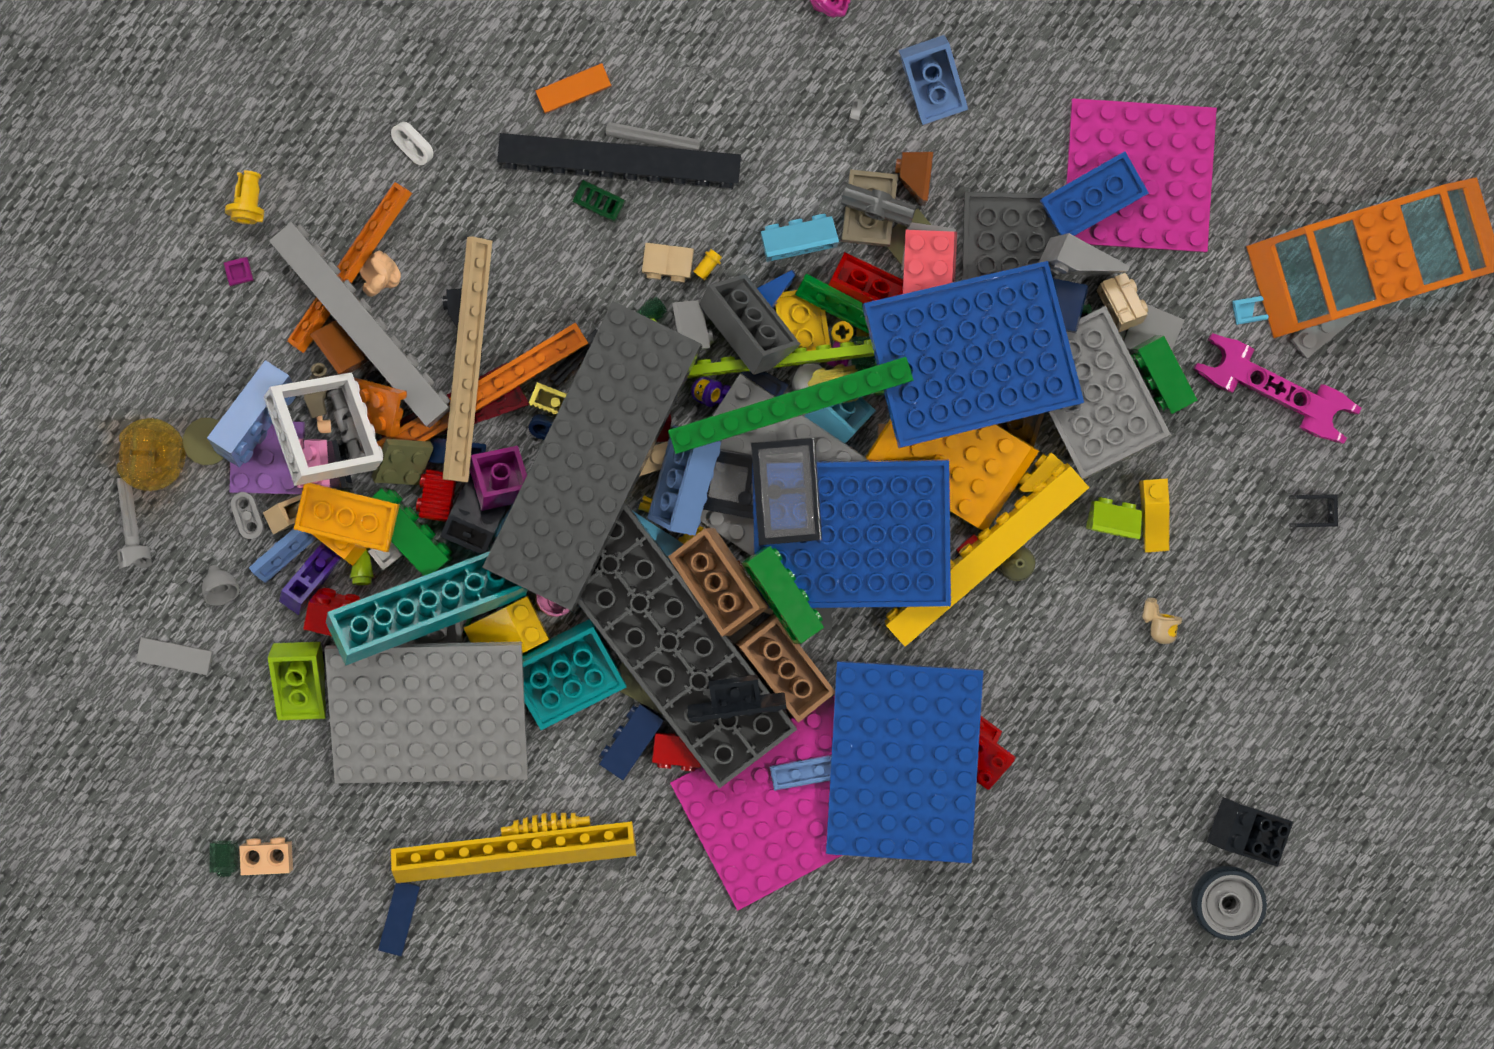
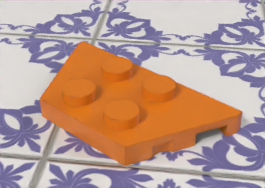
M354 377V380L359 384V394L362 402L367 406V416L370 424L374 426L375 433L388 437L398 435L400 419L403 415V409L399 408L402 399H406L407 391Z

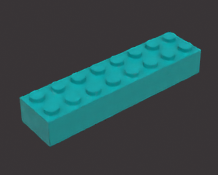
M489 551L327 612L326 624L346 666L524 598L528 589L483 568L490 553Z

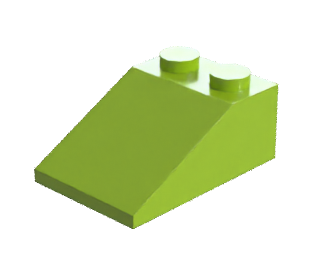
M321 642L273 643L268 655V664L277 720L325 719V675Z

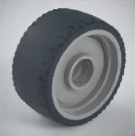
M1234 866L1215 867L1204 873L1197 880L1191 896L1193 914L1200 926L1214 937L1223 940L1246 938L1261 926L1266 915L1267 900L1261 884L1254 876L1241 868ZM1231 896L1233 899L1232 904L1224 908L1222 906L1223 899Z

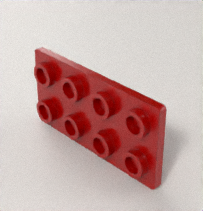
M981 716L977 782L987 790H990L1012 765L1016 757L997 744L1002 731Z

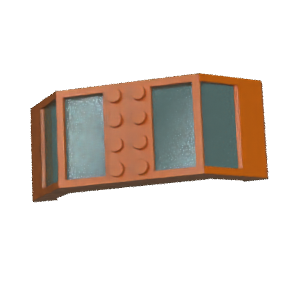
M1477 177L1444 184L1246 246L1260 295L1264 299L1262 302L1265 312L1269 316L1268 322L1273 338L1494 273V233Z

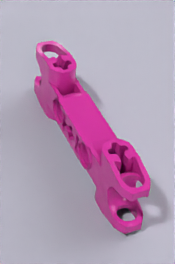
M1214 333L1210 334L1208 341L1221 350V363L1215 368L1197 363L1193 368L1194 371L1203 376L1212 385L1232 394L1239 383L1305 416L1299 427L1303 431L1318 438L1331 440L1339 444L1345 443L1347 437L1334 428L1333 416L1339 410L1356 415L1360 413L1361 407L1342 392L1324 384H1321L1317 393L1314 394L1250 362L1249 360L1255 351L1252 347L1235 339L1226 338ZM1254 371L1259 373L1261 377L1257 385L1252 383L1250 379ZM1267 383L1271 385L1280 384L1279 389H1281L1282 392L1275 394V389L1273 387L1264 386ZM1296 393L1303 396L1304 401L1301 406H1297L1294 403L1293 398Z

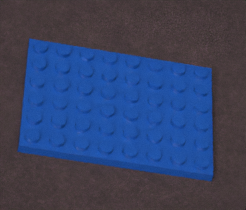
M1048 261L862 304L877 365L907 357L914 381L884 390L898 448L1084 403Z
M949 459L817 461L822 540L759 545L753 477L754 554L767 546H771L772 549L776 548L782 556L781 562L786 569L789 568L796 578L794 582L797 587L803 589L808 595V603L811 608L951 606ZM766 462L768 487L772 484L778 485L781 489L805 487L803 462ZM805 492L781 494L778 499L769 498L771 530L808 527Z
M837 661L826 854L972 863L983 669Z

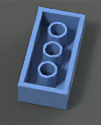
M266 360L263 362L207 437L217 454L239 468L243 463H247L253 455V449L257 444H261L265 440L267 430L273 424L264 396L271 386L293 383L288 374ZM296 396L284 398L286 405H290Z
M669 438L647 519L673 532L696 535L697 528L701 522L700 517L703 506L707 501L710 481L714 476L715 463L720 454L721 441L675 454L671 438Z

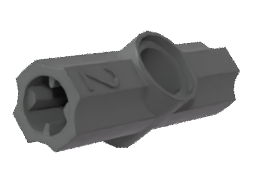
M848 183L841 199V205L862 211L870 218L880 221L886 219L910 227L916 210L915 205L894 199L884 191H869Z

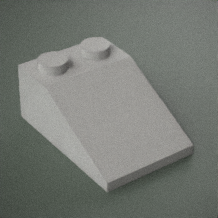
M1070 233L1051 237L1039 263L1048 261L1051 274L1054 276L1112 275L1126 272L1130 268V266Z

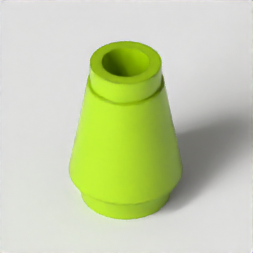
M365 550L352 566L350 574L352 585L372 584L374 575L369 550Z

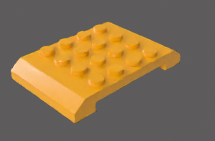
M890 418L867 453L866 459L869 461L949 459L950 511L977 528L984 530L990 527L1037 456L1039 450L998 425L898 448Z

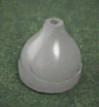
M217 565L210 566L208 574L202 583V595L205 602L209 605L218 606L234 600L240 591L236 579L232 574L221 570Z

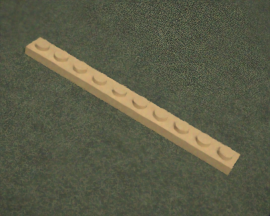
M467 237L443 470L444 480L468 482L492 251L491 240L477 237Z

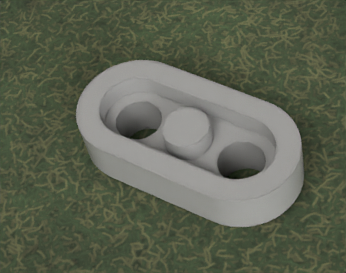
M240 492L234 495L231 500V509L240 534L247 539L260 537L264 532V522L255 497L247 492ZM242 500L248 501L249 505L246 509H243L240 505ZM251 522L256 524V530L253 532L248 529V525Z

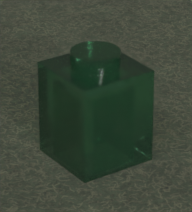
M238 841L211 842L210 873H217L218 877L231 876V873L238 870Z

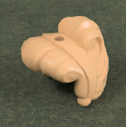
M382 251L371 254L359 271L361 278L366 282L363 284L362 290L369 297L377 295L384 288L391 289L396 287L401 278L400 271L395 262Z

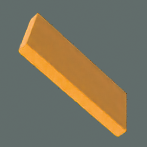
M307 483L303 486L294 530L389 552L400 504L314 483Z

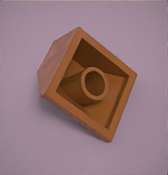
M903 152L901 159H896L895 173H899V181L918 205L925 206L929 195L933 152Z

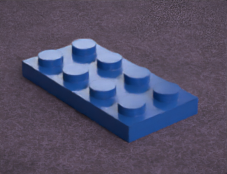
M1124 151L1040 199V202L1059 235L1070 233L1075 236L1148 195L1149 192L1127 153Z

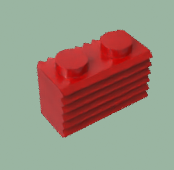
M426 470V474H422L420 479V488H423L422 498L418 497L416 503V512H420L419 517L446 522L452 510L456 481L444 480L443 472Z

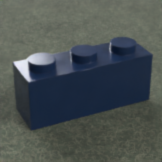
M642 703L638 707L633 705L626 715L629 721L625 727L620 725L612 737L616 740L612 746L606 745L598 756L602 759L599 765L621 780L625 779L665 720Z

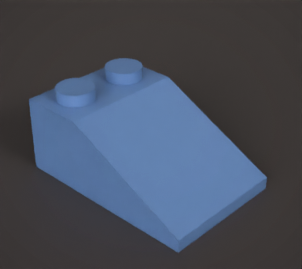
M945 35L898 50L922 125L968 110L950 44Z

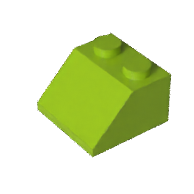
M1099 497L1098 501L1091 502L1086 529L1130 539H1140L1142 511L1136 510L1135 504L1122 502V506L1112 504L1113 500Z

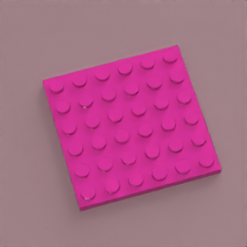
M1072 98L1066 184L1125 151L1149 192L1148 195L1075 235V237L1095 246L1208 252L1217 108Z

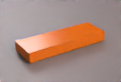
M601 63L538 89L536 93L544 113L547 114L612 86Z

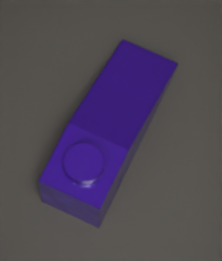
M321 543L281 590L279 602L297 615H300L342 557L324 543Z

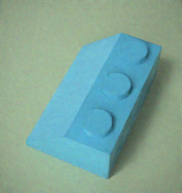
M826 214L812 216V221L803 222L802 219L792 220L788 222V226L779 227V224L765 226V231H761L767 262L835 248L839 243L832 216L826 217Z

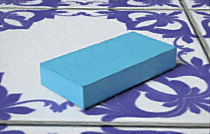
M1262 296L1232 301L1236 325L1267 320L1269 318L1268 314L1253 317L1255 302L1263 301Z

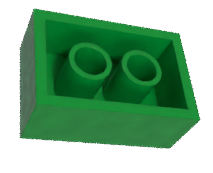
M1155 335L1131 348V357L1136 367L1141 369L1145 385L1148 389L1152 390L1155 396L1153 400L1158 410H1162L1163 413L1173 414L1198 401L1165 336Z

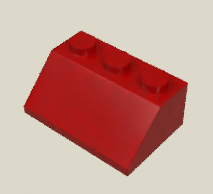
M844 252L829 283V286L863 304L903 294V279Z

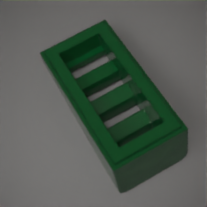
M583 180L572 202L616 223L626 200ZM586 188H589L591 191L584 202L581 198ZM595 192H597L599 196L594 206L590 205ZM605 196L608 199L601 210L598 207ZM613 200L616 204L610 214L607 213V210Z

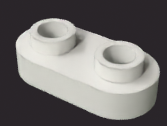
M400 122L392 128L391 136L393 141L414 163L424 165L433 158L431 145L409 123Z

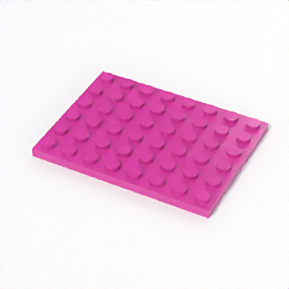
M835 695L828 698L799 723L790 718L796 725L797 730L720 789L702 766L670 782L737 911L842 856L826 854L830 781L774 791L770 771L771 765L832 755Z

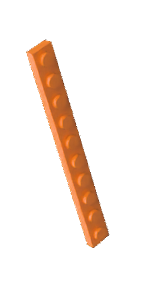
M576 323L572 324L479 380L475 412L588 345ZM449 412L430 428L425 426L420 418L417 417L399 429L398 435L386 436L377 441V444L382 449L386 439L428 441L448 429Z

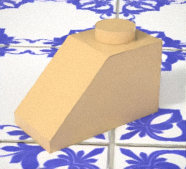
M301 495L278 503L263 512L273 534L295 525Z

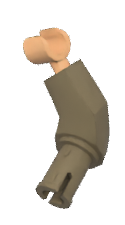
M315 363L311 367L312 375L308 380L329 377L325 365ZM329 390L304 394V400L311 419H317V427L320 433H331V420H323L322 417L327 414L324 399Z

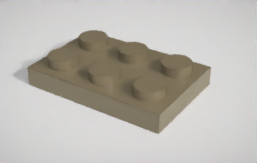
M850 169L849 184L869 191H884L896 199L898 174ZM846 206L842 242L890 247L893 222L886 219L884 221L875 220L866 216L862 211Z

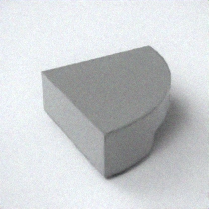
M855 98L849 117L850 122L858 124L864 100Z

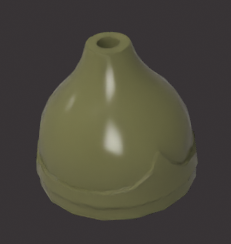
M1022 546L999 565V569L1003 576L1009 580H1025L1031 576L1035 569V557L1028 548Z

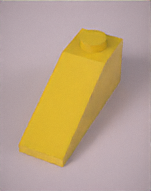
M1168 478L1139 481L1145 553L1169 551Z

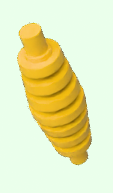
M542 813V822H539L538 815L532 816V823H529L528 817L523 818V824L521 825L519 819L514 820L511 826L501 827L502 836L579 828L591 826L590 816L579 817L576 813H571V818L569 819L567 813H561V820H558L557 813H551V821H549L548 814Z

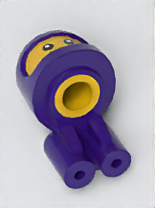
M699 376L693 381L690 390L692 397L697 402L713 407L717 403L718 405L721 404L731 386L722 385L721 382L708 376Z

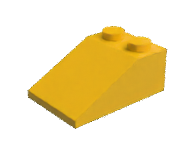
M529 596L464 627L471 643L522 642V653L550 639Z

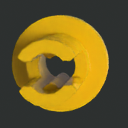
M244 170V174L237 172L238 182L235 187L234 203L225 206V214L231 216L230 220L241 224L263 223L265 211L258 207L260 190L258 183L259 179H261V174Z

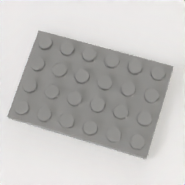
M1106 306L1082 317L1079 321L1077 333L1066 331L1084 403L1049 412L1083 480L1171 436Z

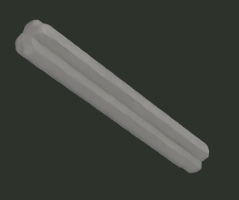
M608 122L605 133L611 137L675 149L699 151L700 141L698 139Z

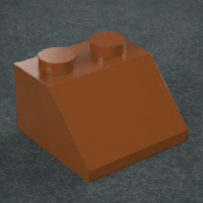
M337 320L310 334L339 375L351 373L369 361L364 352Z

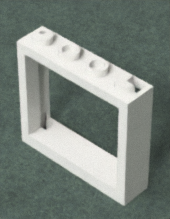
M352 372L271 386L265 394L264 400L294 486L376 470L383 461L382 449L378 446L375 439L374 426L369 422L367 406L362 402L359 394V384L354 380ZM342 388L366 456L308 468L284 398Z

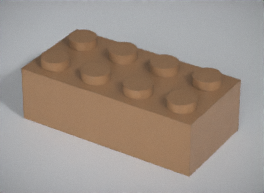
M715 528L703 529L668 556L722 637L733 635L769 608Z
M774 614L735 643L772 693H785L786 711L796 722L799 723L835 694V690L799 644L793 643Z

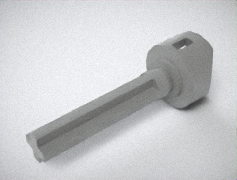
M117 478L126 547L117 551L119 569L128 567L131 564L141 568L152 566L150 547L139 545L140 540L131 478Z

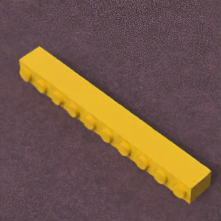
M1068 463L1058 465L1051 472L1052 476L1048 480L1038 482L1033 487L1034 492L1028 497H1021L1014 504L1015 508L1011 512L1001 514L996 519L997 524L991 529H984L977 536L978 540L975 543L964 546L959 551L960 556L954 561L950 559L951 606L894 607L886 614L887 619L884 620L886 626L904 646H907L1089 489V486Z
M631 821L391 849V870L396 883L637 856L635 832Z

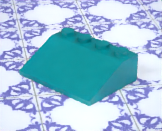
M590 619L522 653L525 704L540 730L627 688L602 634Z

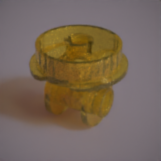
M146 418L129 424L120 433V462L117 463V471L121 478L130 486L144 491H156L171 485L180 476L185 463L186 453L183 448V439L172 425L159 419Z

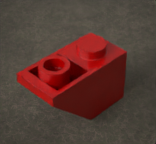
M656 732L652 763H657V767L671 769L672 765H678L684 771H695V768L701 767L699 761L678 734Z

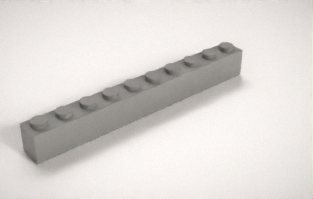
M290 222L269 240L270 243L392 387L407 391V397L403 400L425 426L429 428L450 411L448 403L451 400L442 390L437 392L432 386L435 381L427 372L423 374L417 368L419 362L411 353L408 355L404 353L401 349L404 345L397 336L393 335L391 337L387 333L386 329L388 326L379 316L375 318L370 313V310L373 309L364 298L359 300L354 294L357 289L348 279L346 281L342 280L338 275L341 270L333 261L329 263L323 257L326 253L317 242L312 244L307 238L310 235L309 232L301 224L297 226Z

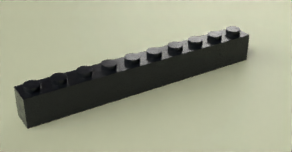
M500 133L497 162L499 165H503L504 170L516 171L517 167H527L528 172L541 173V169H550L551 174L565 175V171H573L575 176L589 177V173L599 174V178L613 179V175L623 176V180L637 181V178L640 177L647 178L649 183H661L663 179L671 180L673 185L683 186L686 182H695L696 187L709 188L710 184H719L720 189L733 190L734 186H739L741 154Z

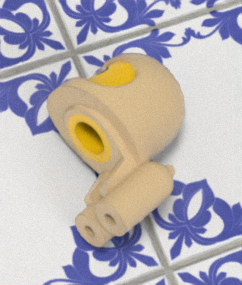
M1147 598L1142 617L1145 623L1152 621V638L1160 644L1174 642L1177 638L1178 624L1182 623V618L1159 613L1157 599Z

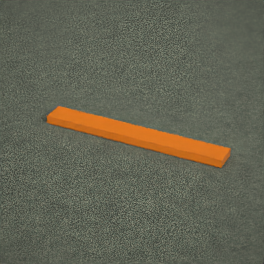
M396 182L392 185L337 266L341 270L338 275L343 281L348 279L351 283L353 282L412 195L409 190ZM317 297L287 340V342L303 353L313 341L310 334L320 329L331 314Z

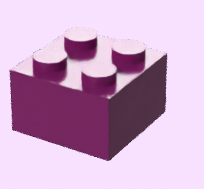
M513 446L471 455L469 470L481 510L514 504L527 477L519 447Z

